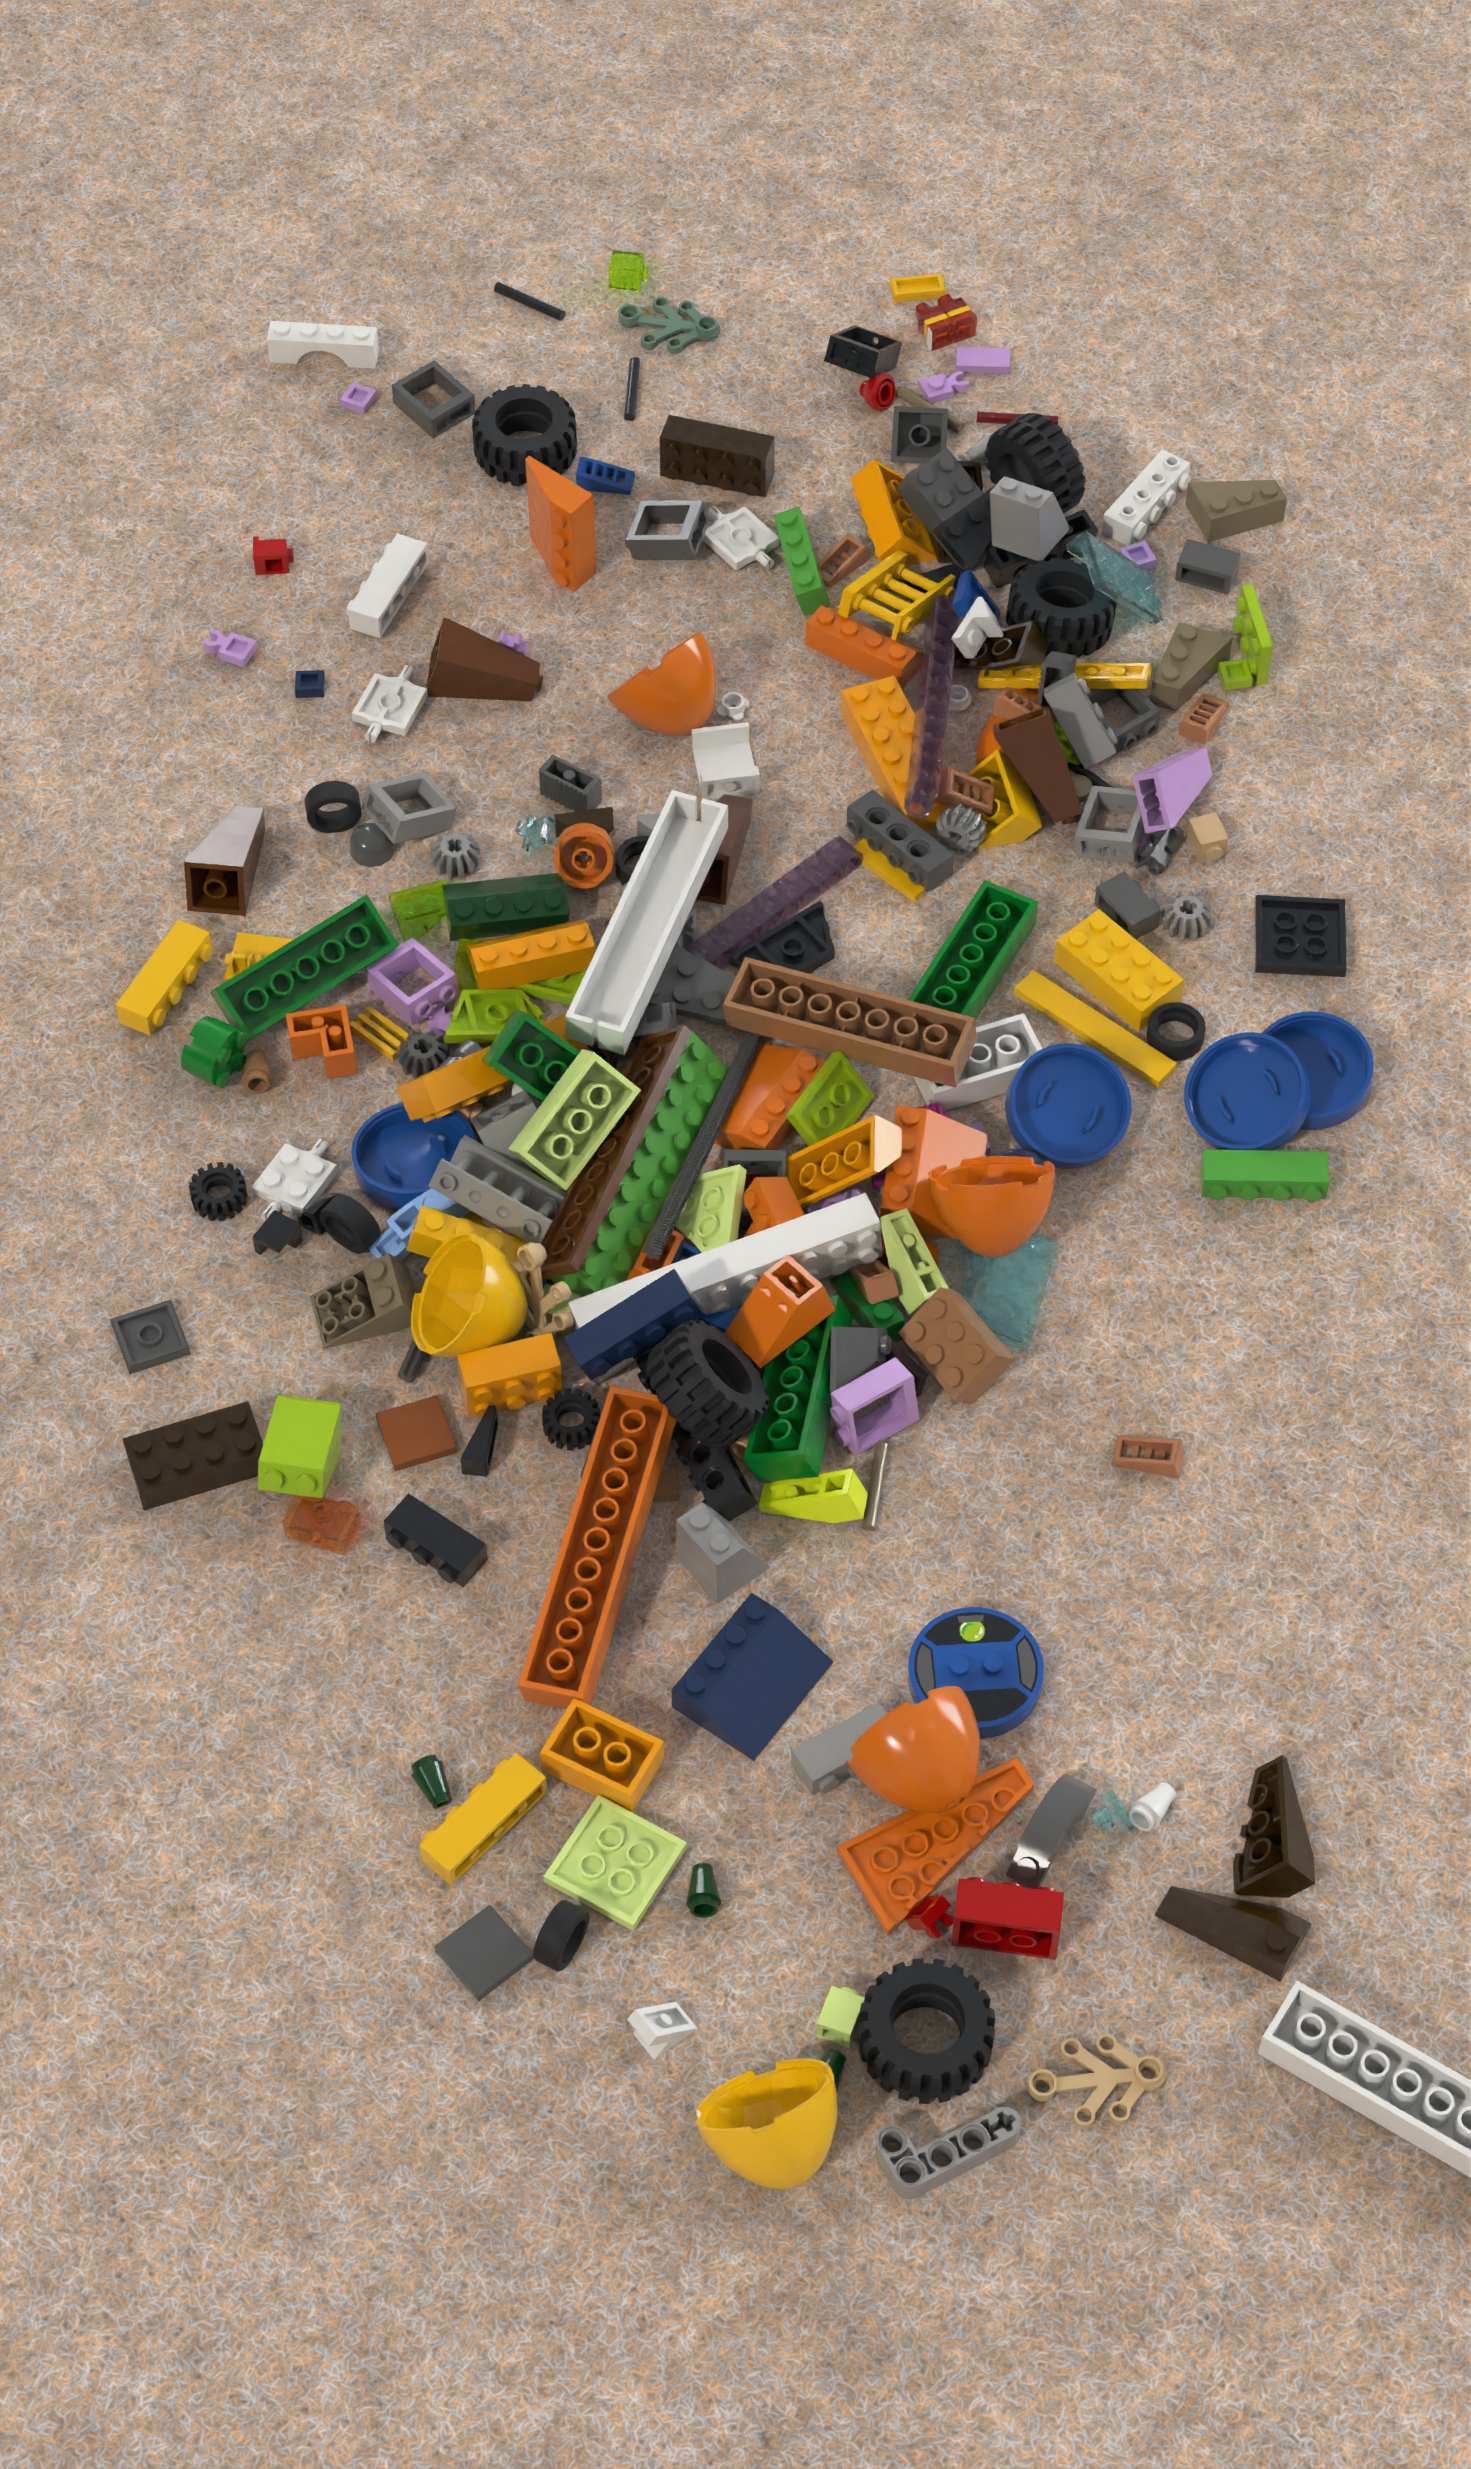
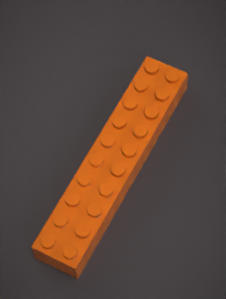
M613 1386L609 1388L519 1679L518 1687L524 1701L567 1709L573 1698L590 1706L592 1704L676 1424V1419L672 1418L667 1412L668 1409L665 1405L660 1403L657 1398L658 1395Z

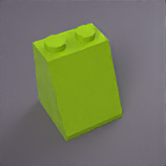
M284 1395L277 1396L258 1461V1490L323 1498L340 1460L342 1403Z

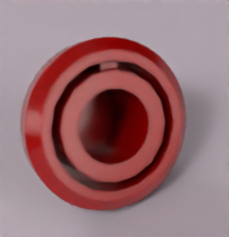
M881 373L875 375L873 379L869 378L867 381L862 382L860 395L864 397L866 403L872 409L883 412L894 401L896 386L891 375Z

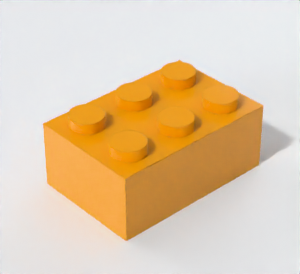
M552 1332L457 1355L459 1384L468 1417L477 1416L482 1418L489 1405H495L497 1411L507 1408L509 1410H518L526 1404L536 1401L547 1403L546 1400L549 1397L555 1400L554 1393L560 1391L562 1395L561 1363Z
M573 1698L540 1752L542 1771L595 1797L600 1795L633 1813L664 1761V1741Z

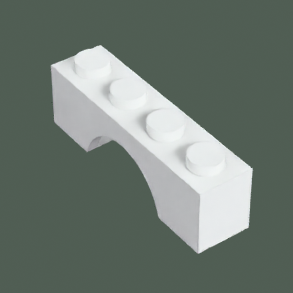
M270 321L267 335L270 362L297 364L300 357L308 352L326 351L340 357L348 367L376 368L379 353L377 327Z

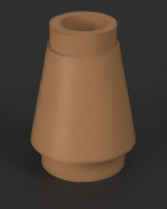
M252 1049L247 1053L242 1076L243 1085L249 1092L254 1094L267 1091L272 1083V1075L265 1052L261 1049Z

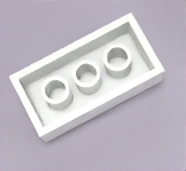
M1019 1014L976 1027L977 1040L956 1088L914 1077L927 1106L938 1102L942 1111L945 1112L1007 1093L1008 1086L1015 1073L1031 1055L1042 1049L1025 1014Z

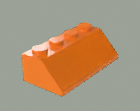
M821 605L806 622L805 645L876 680L895 676L902 690L931 657V653L900 638L897 641L891 640L892 634L853 615L848 618L839 615V608Z

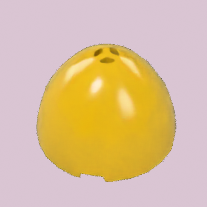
M460 1232L444 1241L425 1266L423 1272L427 1275L421 1293H415L413 1298L411 1331L418 1349L433 1356L457 1358L458 1354L510 1342L521 1331L527 1318L526 1292L511 1262L494 1245L476 1234Z
M791 2059L776 2062L775 2070L756 2075L753 2070L747 2071L722 2084L706 2096L696 2108L698 2118L695 2120V2123L705 2143L717 2158L742 2178L761 2187L774 2190H789L799 2187L814 2176L823 2164L832 2143L838 2114L837 2092L831 2067L825 2062L816 2059Z

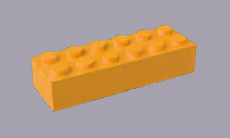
M895 676L841 690L840 713L884 799L923 830L937 827L938 817L950 806V804L933 799L935 775L944 769Z
M566 1014L541 1023L577 1050L588 1046V1044L567 1039ZM488 1046L401 1084L396 1088L410 1121L422 1118L425 1123L453 1112L454 1109L472 1104L486 1095L489 1096L505 1089L506 1086L514 1083L481 1061L490 1048Z

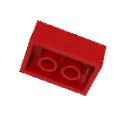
M978 1877L959 1878L951 1946L1056 1960L1064 1892H1057L1051 1887L1027 1888L1014 1882H1004L1002 1884L989 1883Z

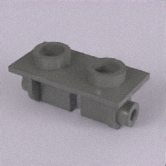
M1174 826V828L1169 830L1151 832V835L1154 837L1139 851L1138 854L1141 857L1135 867L1138 868L1145 864L1151 874L1158 875L1162 873L1172 858L1171 855L1175 853L1184 839L1183 830L1180 827Z

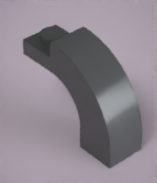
M1067 1773L1061 1776L1047 1792L1030 1819L1017 1844L1019 1848L1006 1875L1029 1888L1037 1889L1041 1887L1060 1846L1073 1826L1083 1819L1097 1789Z

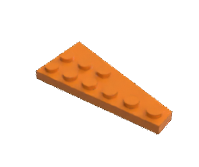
M1017 1757L977 1776L967 1798L958 1807L950 1811L932 1814L909 1810L837 1846L838 1855L887 1936L1033 1791L1034 1783Z

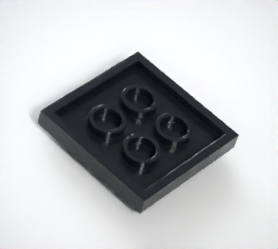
M1255 896L1256 973L1346 976L1345 899Z

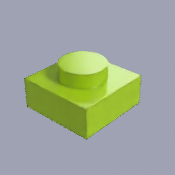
M1246 659L1218 662L1217 671L1224 691L1252 687L1253 678Z

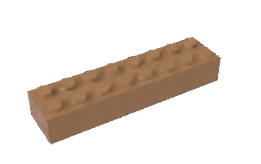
M745 957L723 1003L727 1026L830 1054L841 1051L848 1059L955 1088L977 1040L975 1018L748 957Z

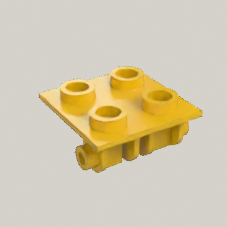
M238 932L232 953H226L224 963L228 966L224 980L233 978L294 939Z

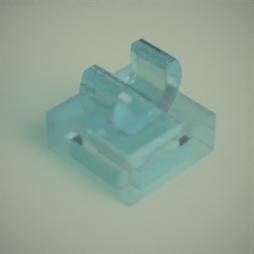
M545 814L538 819L528 815L525 824L522 821H518L515 831L518 835L524 837L521 848L532 853L547 844L555 820Z
M1113 1790L1100 1796L1106 1807L1095 1811L1091 1816L1101 1832L1111 1829L1115 1825L1122 1834L1135 1829L1123 1803Z

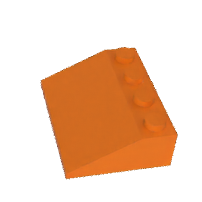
M528 456L525 461L530 538L555 581L560 586H566L575 592L596 574L593 494L531 456Z
M761 1044L715 1140V1144L730 1150H779L794 1129V1126L786 1118L787 1113L826 1060L803 1049Z
M896 1105L894 1124L902 1128L901 1156L889 1164L886 1169L880 1218L907 1208L920 1234L958 1239L939 1216L932 1198L928 1172L943 1164H946L947 1169L959 1167L963 1159L985 1157L988 1135L929 1109Z

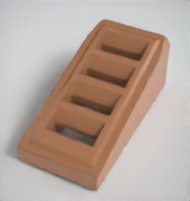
M847 533L818 562L821 571L826 569L832 574L830 577H827L822 573L824 584L832 587L871 558L867 546ZM849 551L853 553L851 556L847 554ZM842 557V558H844L846 561L843 563L842 561L839 560V558ZM832 563H834V564H836L839 568L836 570V569H834V568H833L832 566H830V565H831Z
M1005 687L996 695L993 715L1009 720L1043 708V706L1010 687ZM1050 711L1053 721L1055 723L1057 721V718L1052 711Z
M1202 693L1182 719L1179 735L1205 745L1227 710L1229 703ZM1205 703L1211 704V705L1216 706V707H1218V708L1212 707V706L1207 705V704H1205Z
M949 767L936 773L933 799L956 806L962 803L965 808L969 809L972 807L974 811L990 814L993 808L995 785ZM979 790L982 791L981 802L978 801Z
M876 1259L869 1264L862 1263L848 1269L851 1278L870 1304L898 1296L899 1291L894 1273Z
M1117 1435L1112 1465L1179 1478L1185 1451L1181 1439ZM1127 1446L1133 1447L1131 1458L1125 1457ZM1140 1449H1145L1144 1459L1139 1458ZM1154 1451L1159 1452L1157 1459H1152ZM1167 1454H1171L1170 1460H1166Z

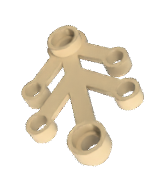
M530 1242L518 1249L517 1257L519 1261L512 1264L521 1279L527 1296V1318L525 1323L530 1331L526 1333V1338L552 1332L555 1342L554 1336L557 1333L573 1326V1317L568 1310L562 1309L553 1314V1321L546 1325L545 1314L557 1303L569 1299L571 1291L565 1282L560 1281L552 1285L549 1290L550 1292L544 1297L541 1265H543L544 1260L547 1258L546 1250L540 1243ZM528 1271H529V1274H530V1284H531V1287H530V1285L528 1284V1282L526 1281V1278L528 1277V1275H527Z
M1104 2033L1098 2036L1096 2040V2052L1102 2057L1112 2056L1127 2067L1114 2070L1084 2049L1080 2041L1075 2038H1067L1061 2044L1060 2054L1062 2058L1068 2062L1076 2061L1092 2073L1056 2077L1047 2069H1038L1030 2075L1028 2091L1032 2098L1044 2102L1052 2099L1055 2093L1096 2088L1084 2105L1078 2106L1073 2114L1075 2126L1085 2130L1093 2126L1095 2114L1117 2085L1131 2084L1121 2100L1115 2101L1110 2105L1108 2112L1112 2123L1123 2125L1128 2122L1132 2107L1144 2091H1155L1164 2084L1166 2079L1164 2064L1154 2056L1137 2057L1118 2044L1113 2035ZM1102 2041H1109L1113 2048L1104 2050L1101 2048L1100 2043ZM1068 2045H1073L1077 2048L1078 2052L1076 2054H1068L1064 2048ZM1151 2070L1155 2076L1152 2079H1146L1142 2076V2071ZM1044 2083L1048 2086L1049 2090L1041 2093L1037 2091L1036 2085ZM1122 2108L1126 2115L1122 2118L1116 2117L1113 2110ZM1085 2112L1089 2114L1091 2119L1088 2122H1082L1078 2119L1077 2115Z

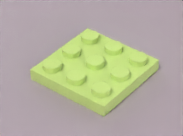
M597 1795L544 1875V1882L634 1931L686 1851L687 1842L612 1801Z

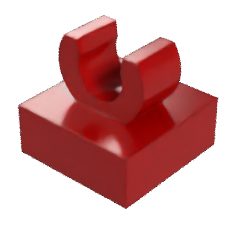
M943 1895L928 1896L905 1921L912 1929L925 1930L928 1937L939 1939L941 1934L935 1926L937 1920H940L946 1927L953 1925L951 1916L945 1913L951 1905Z

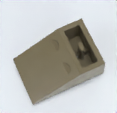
M387 1253L311 1295L310 1298L323 1348L398 1332L410 1326L415 1289L409 1268L390 1253Z

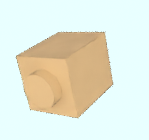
M1216 812L1188 819L1186 838L1198 863L1207 860L1216 861L1226 856L1228 836Z

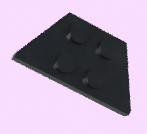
M821 901L816 902L729 954V963L740 968L745 957L809 974L835 958V949L832 939H830V930L825 919L823 903Z

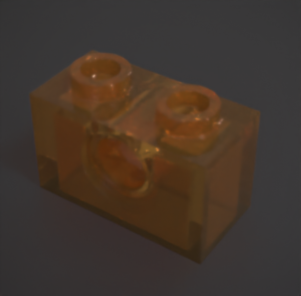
M295 1495L282 1521L285 1537L343 1556L347 1555L361 1526L359 1508H356L347 1501L337 1502L325 1498V1496L323 1498ZM323 1518L329 1519L326 1522H317L318 1520Z

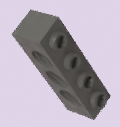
M873 789L847 806L846 827H848L849 831L861 839L865 838L873 851L883 853L894 868H901L907 873L912 883L920 884L925 888L926 892L953 874L954 854Z

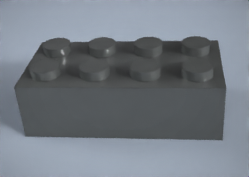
M946 448L906 474L897 490L963 573L965 572L932 531L937 525L982 495L983 492L950 450ZM992 539L972 570L985 562L987 549L992 547Z

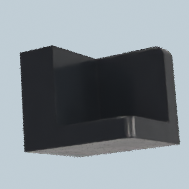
M276 1210L270 1214L253 1235L255 1253L262 1255L267 1248L279 1253L286 1244L296 1249L303 1240L300 1223Z

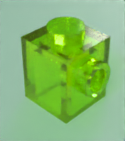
M613 250L608 268L609 288L640 291L642 282L648 279L649 266L644 265V253Z

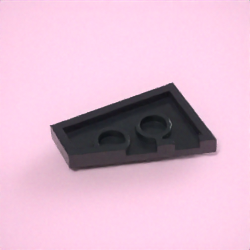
M995 486L937 525L932 531L964 571L972 570L992 539L990 491Z

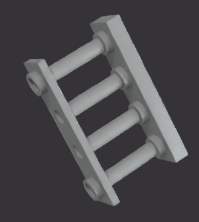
M466 1135L460 1140L450 1162L443 1158L440 1160L428 1185L430 1188L528 1243L542 1244L567 1193Z

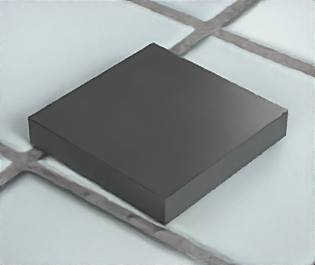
M171 1300L110 1319L129 1374L191 1354Z
M488 1905L435 1946V1952L478 2001L534 1959L533 1953L491 1905Z

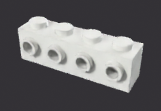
M1162 449L1104 513L1102 533L1127 546L1132 545L1136 539H1142L1150 523H1156L1161 516L1162 510L1166 506L1170 507L1173 504L1176 494L1188 487V482L1191 480L1189 475L1190 462Z
M397 533L393 541L386 545L380 561L374 563L367 581L361 583L359 593L347 606L346 615L349 616L350 629L377 638L382 637L429 564L428 544L426 542Z

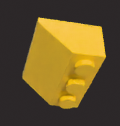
M1000 749L995 750L967 773V775L995 785L992 813L986 814L972 810L975 813H980L981 820L987 823L985 838L978 845V849L1023 842L1042 827L1029 785L1005 752ZM979 790L978 801L980 802L982 794L981 790Z

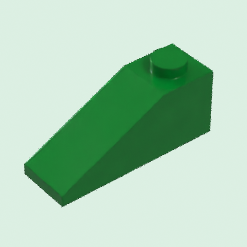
M849 1271L830 1278V1283L859 1327L887 1329V1335L895 1343L903 1340L898 1332L905 1325V1319L891 1298L870 1304L851 1278Z

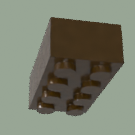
M673 415L668 416L659 437L660 476L672 480L678 479L693 482L697 485L717 487L725 491L731 490L746 493L750 496L766 497L774 477L775 436Z
M249 1401L122 1438L144 1511L257 1477L258 1461L263 1447Z

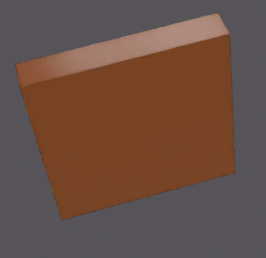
M437 1395L375 1413L394 1471L457 1453L454 1439Z

